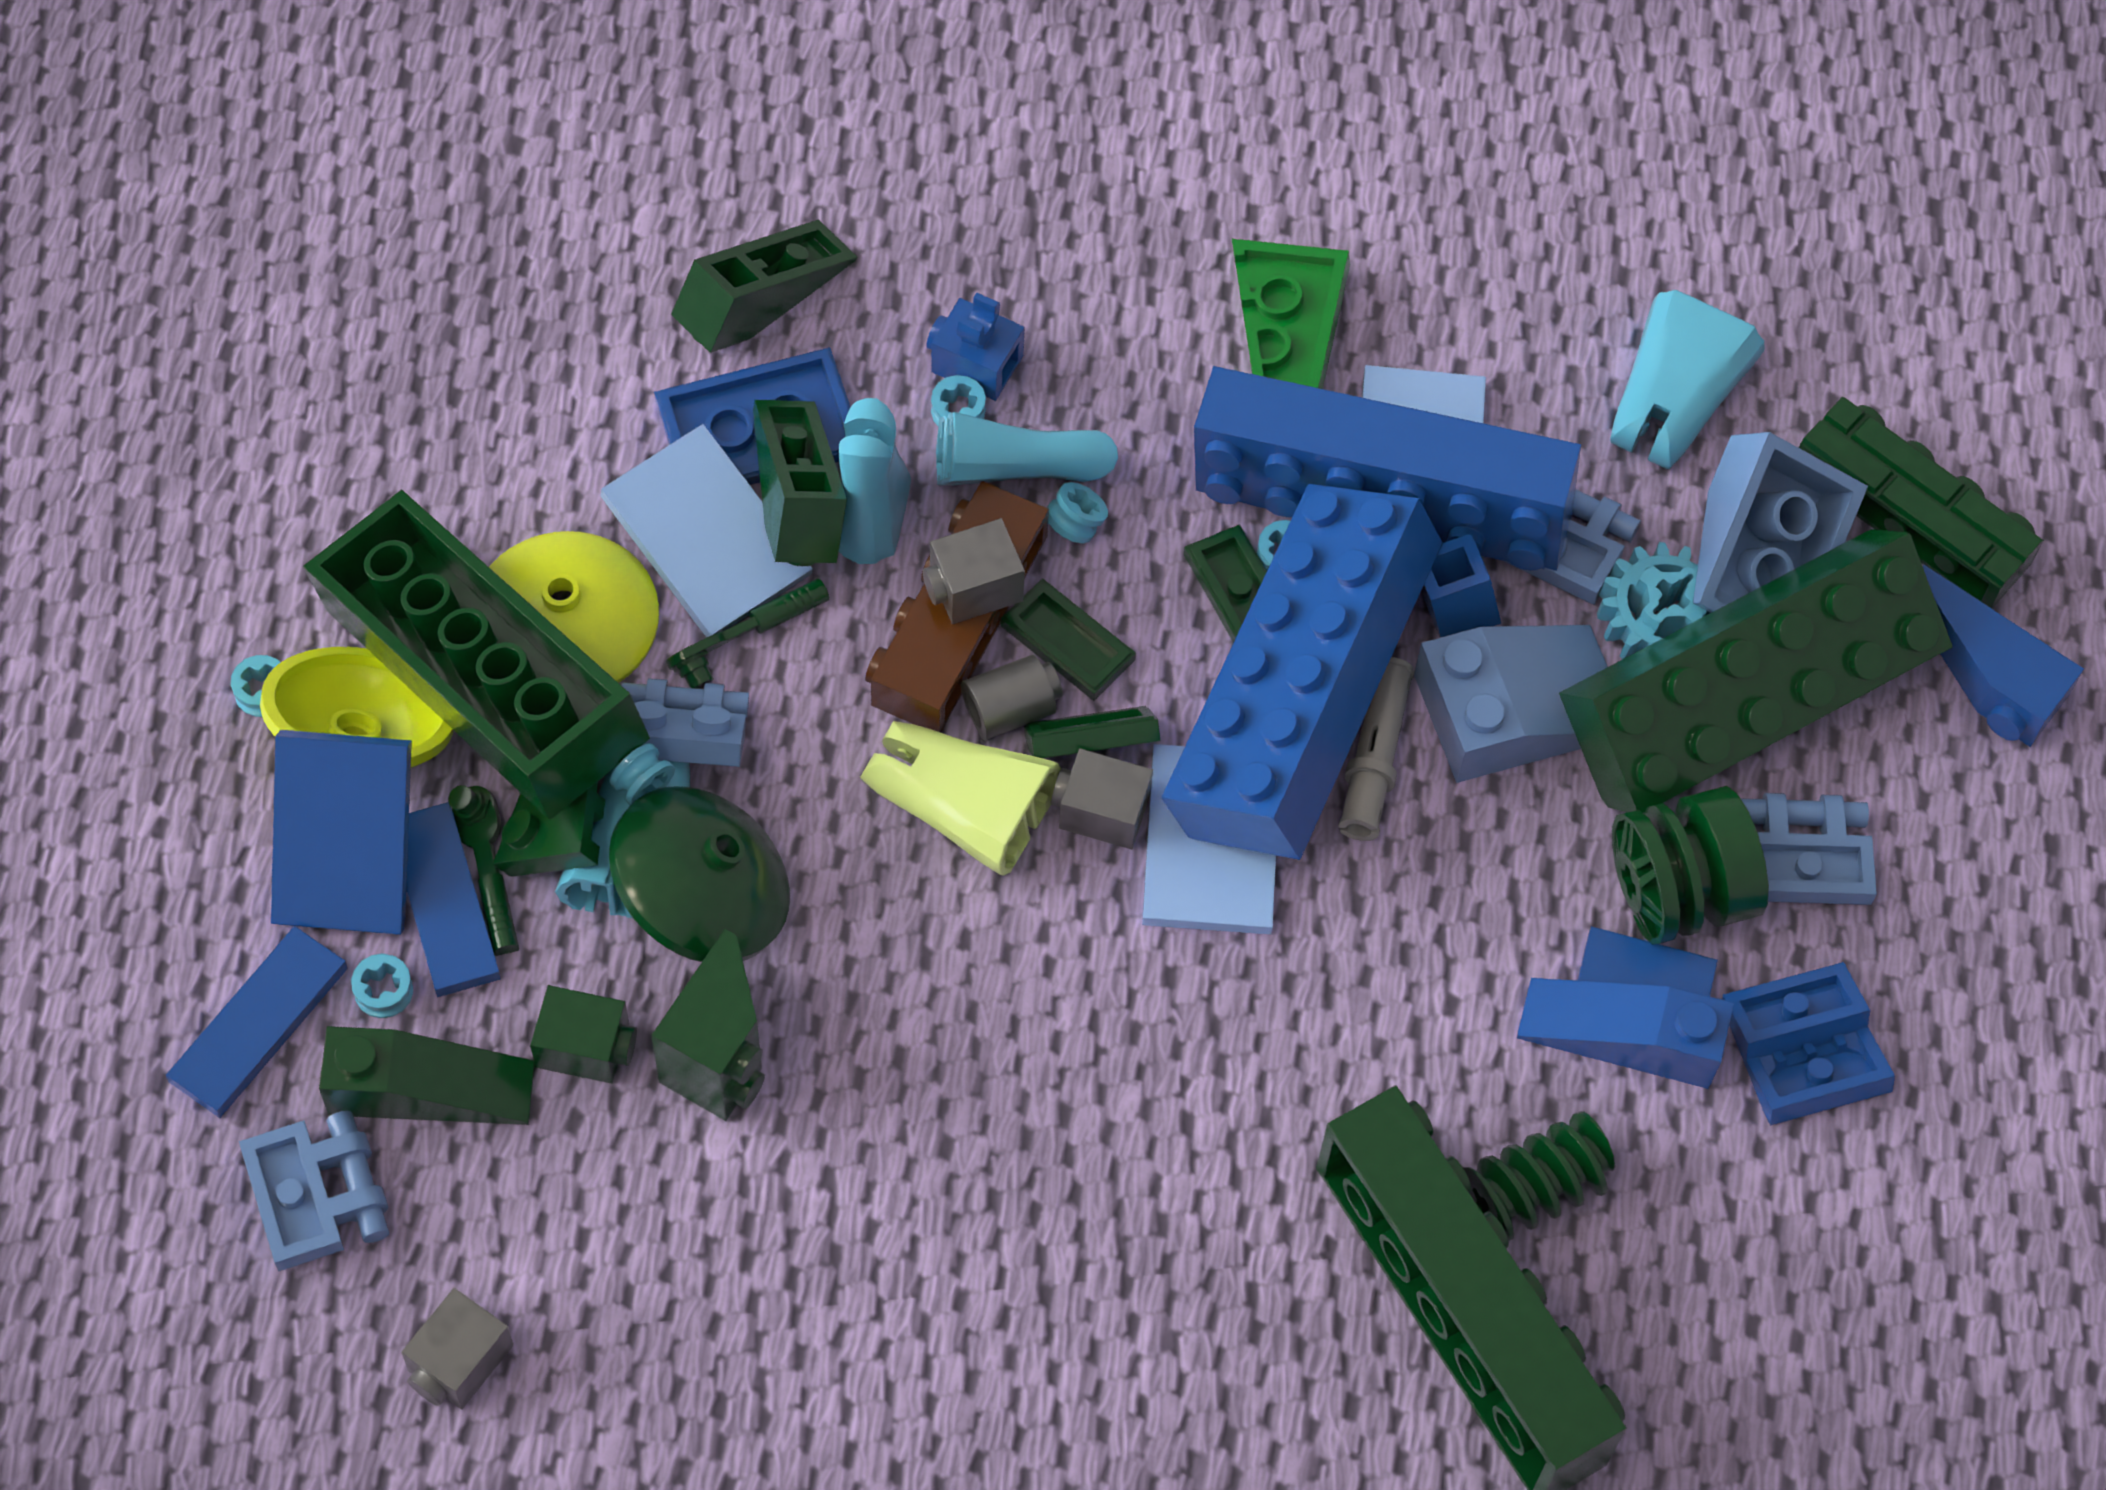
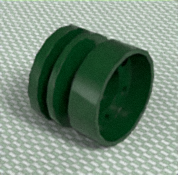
M1722 786L1682 797L1678 801L1675 813L1664 803L1646 807L1644 813L1640 810H1634L1616 815L1612 826V849L1617 877L1624 897L1635 914L1633 917L1640 933L1652 945L1675 940L1677 933L1681 936L1699 933L1704 923V917L1715 927L1764 914L1768 905L1769 893L1764 853L1749 811L1738 794L1730 787Z

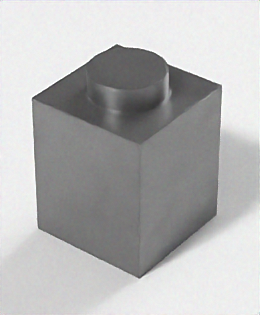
M1002 518L930 541V567L923 569L924 583L934 605L944 604L952 624L1023 601L1025 570Z
M1079 748L1072 771L1061 768L1053 790L1051 805L1060 807L1059 829L1133 850L1150 798L1153 769Z
M453 1288L401 1351L407 1369L412 1373L407 1382L419 1395L430 1403L440 1406L446 1398L462 1410L514 1344L506 1324L456 1288Z

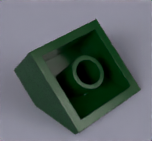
M724 929L651 1035L659 1083L727 1121L737 1105L743 1109L751 1105L765 1079V1074L760 1072L762 1069L761 1057L763 1050L759 1044L757 1018L737 935L727 929Z

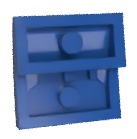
M1844 962L1722 995V1000L1734 1003L1729 1026L1770 1126L1893 1092L1895 1074L1868 1027L1870 1008Z

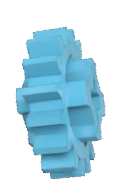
M1665 542L1658 543L1653 556H1649L1641 546L1634 548L1629 562L1619 558L1613 566L1610 577L1605 578L1599 593V597L1603 600L1597 611V619L1610 621L1603 636L1606 641L1621 639L1625 643L1619 656L1622 659L1710 614L1707 610L1693 604L1698 565L1690 561V547L1684 546L1677 557L1669 554V549ZM1630 610L1635 613L1636 620L1632 616Z

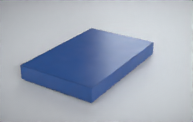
M830 347L654 392L655 402L669 445L704 424L749 485L760 483L753 415L754 400L815 401L835 463L839 462V444L845 438L844 422L851 406Z
M280 730L275 736L271 924L402 934L406 919L412 740Z

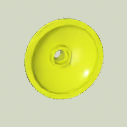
M576 531L551 532L531 537L516 544L501 554L489 566L490 569L618 683L628 677L641 664L651 649L659 623V603L656 589L650 575L641 562L619 544L590 533ZM558 591H569L572 593L565 600H555L551 597Z
M326 647L296 654L274 667L267 675L262 687L260 700L261 714L265 724L274 736L280 730L412 740L411 768L438 755L448 745L454 732L445 721L367 648Z

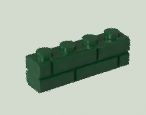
M1842 396L1826 413L1824 418L1810 430L1799 445V448L1868 486L1856 515L1858 518L1875 530L1910 533L1921 564L1926 565L1992 609L2031 566L2044 541L2035 534L2034 527L2025 517L2018 513H2005L1985 498L1983 490L1976 482L1964 476L1955 477L1935 462L1933 454L1926 446L1913 440L1906 442L1888 429L1881 415L1869 406H1856Z

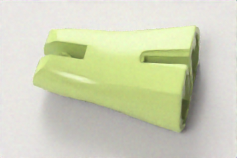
M893 721L882 739V743L891 754L912 765L909 766L885 754L874 753L860 776L862 781L880 796L935 828L996 873L1003 876L1010 873L1030 841L1028 826L1036 829L1051 806L1053 790L1061 770L1059 764L1027 754L975 744L915 724Z

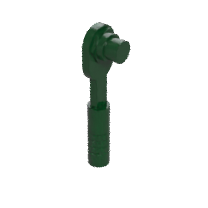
M817 578L802 587L788 592V594H784L749 611L750 619L684 648L669 657L665 662L670 670H673L674 673L678 672L681 678L686 679L690 688H699L705 685V683L714 680L707 667L709 662L706 656L709 652L754 629L759 634H762L797 615L829 601L828 591L824 583Z
M456 786L451 790L448 802L452 807L461 842L474 851L479 874L478 886L494 955L499 956L519 951V945L504 878L500 874L499 868L493 865L496 857L493 843L501 832V818L496 798L490 791L481 786Z

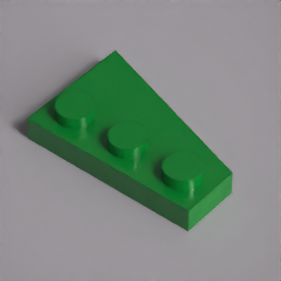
M1231 238L1252 374L1323 389L1350 269L1349 251Z

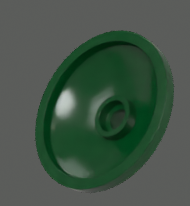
M673 786L656 789L644 794L632 803L619 818L614 827L609 846V863L612 879L617 893L630 915L658 943L683 957L702 962L724 929H727L737 935L742 959L746 961L762 952L778 936L786 922L790 905V887L787 872L780 854L767 833L744 810L711 792L691 787Z

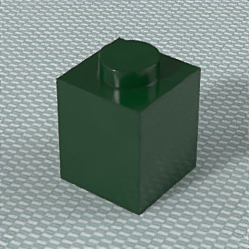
M548 985L530 1044L535 1068L612 1084L618 1064L629 1066L632 1060L637 1039V1027L629 1026L625 1001Z

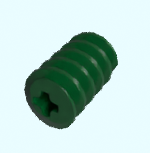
M1579 1111L1572 1115L1569 1125L1564 1122L1554 1123L1549 1126L1546 1136L1540 1133L1527 1136L1523 1143V1148L1517 1144L1508 1145L1500 1153V1159L1493 1155L1485 1156L1478 1162L1477 1171L1471 1167H1463L1471 1184L1469 1194L1482 1213L1489 1211L1498 1219L1507 1235L1508 1241L1514 1239L1515 1235L1511 1218L1517 1216L1527 1229L1533 1230L1538 1226L1536 1206L1540 1205L1551 1218L1555 1219L1561 1216L1558 1195L1562 1193L1574 1207L1584 1205L1585 1199L1581 1184L1585 1182L1596 1195L1602 1196L1607 1194L1608 1186L1604 1173L1614 1171L1615 1160L1610 1143L1601 1127L1585 1111Z

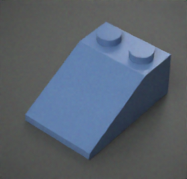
M1771 432L1731 435L1708 490L1693 604L1712 613L1845 543L1868 486Z
M1590 625L1478 627L1422 642L1414 677L1455 781L1459 783L1581 749L1559 692L1608 666Z

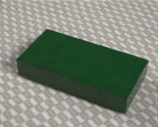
M1043 578L1024 595L1022 602L1016 603L1000 620L1002 628L1046 663L1050 662L1059 674L1093 701L1136 659V652Z
M1146 706L1036 721L1024 726L1027 749L1032 756L1039 758L1078 753L1079 748L1095 751L1161 741L1158 718Z

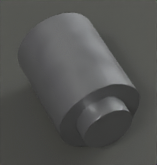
M1033 654L961 682L965 706L980 737L984 741L1055 714V700L1063 696L1060 680L1050 662L1041 664L1039 659Z

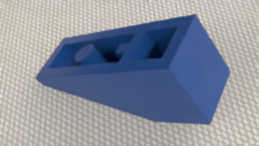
M1923 565L1953 646L1941 653V657L1975 710L1987 718V723L1992 731L2006 740L2015 741L2019 739L2031 747L2068 698L2084 668L1926 565Z
M1531 978L1517 1039L1709 1089L1722 1061L1734 1003L1671 986Z

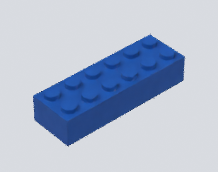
M1213 366L1194 425L1196 491L1205 493L1210 499L1218 503L1235 504L1241 502L1265 508L1281 517H1293L1308 483L1419 498L1443 543L1471 533L1481 556L1507 561L1523 570L1534 571L1547 568L1557 571L1573 513L1581 444Z
M1308 483L1161 797L1187 837L1198 841L1301 860L1443 543L1419 498Z

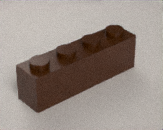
M981 481L970 501L962 498L957 504L949 523L948 532L951 534L958 533L1002 518L1025 570V579L1048 537L1049 509ZM930 555L926 560L924 568L930 567ZM922 571V575H921V581H922V582H924L923 571ZM924 583L916 599L908 596L902 603L893 626V630L897 633L888 649L879 647L869 663L865 681L871 683V706L912 724L941 733L962 695L961 682L972 677L1000 625L1001 618L1006 614L1010 606L952 624L944 604L934 605Z

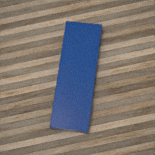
M449 802L410 812L407 893L437 998L501 980Z
M294 926L167 1072L168 1082L221 1118L348 969L346 961Z

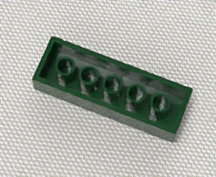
M402 489L303 565L327 612L549 820L614 769L627 755L650 739L631 694Z
M1870 529L1559 692V695L1604 803L1608 808L1624 812L1640 810L1644 813L1646 807L1663 803L1947 651L1953 646L1910 533Z
M1397 1085L1327 1123L1316 1170L1527 1490H1567L1607 1466L1627 1429L1623 1423L1625 1412L1622 1404L1608 1385L1602 1383L1598 1386L1584 1365L1586 1361L1585 1351L1574 1332L1566 1325L1559 1328L1545 1307L1547 1304L1546 1293L1534 1273L1528 1268L1520 1270L1506 1249L1509 1247V1241L1498 1219L1489 1211L1481 1212L1469 1194L1471 1184L1461 1164L1451 1155L1446 1158L1432 1139L1434 1134L1433 1127L1424 1109L1415 1100L1407 1102Z

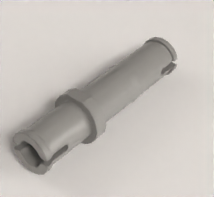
M1391 657L1363 719L1356 756L1347 763L1345 780L1349 787L1338 828H1340L1342 834L1355 840L1371 841L1379 836V825L1386 793L1394 788L1397 771L1393 767V761L1403 724L1410 684L1415 674L1413 666L1399 658Z

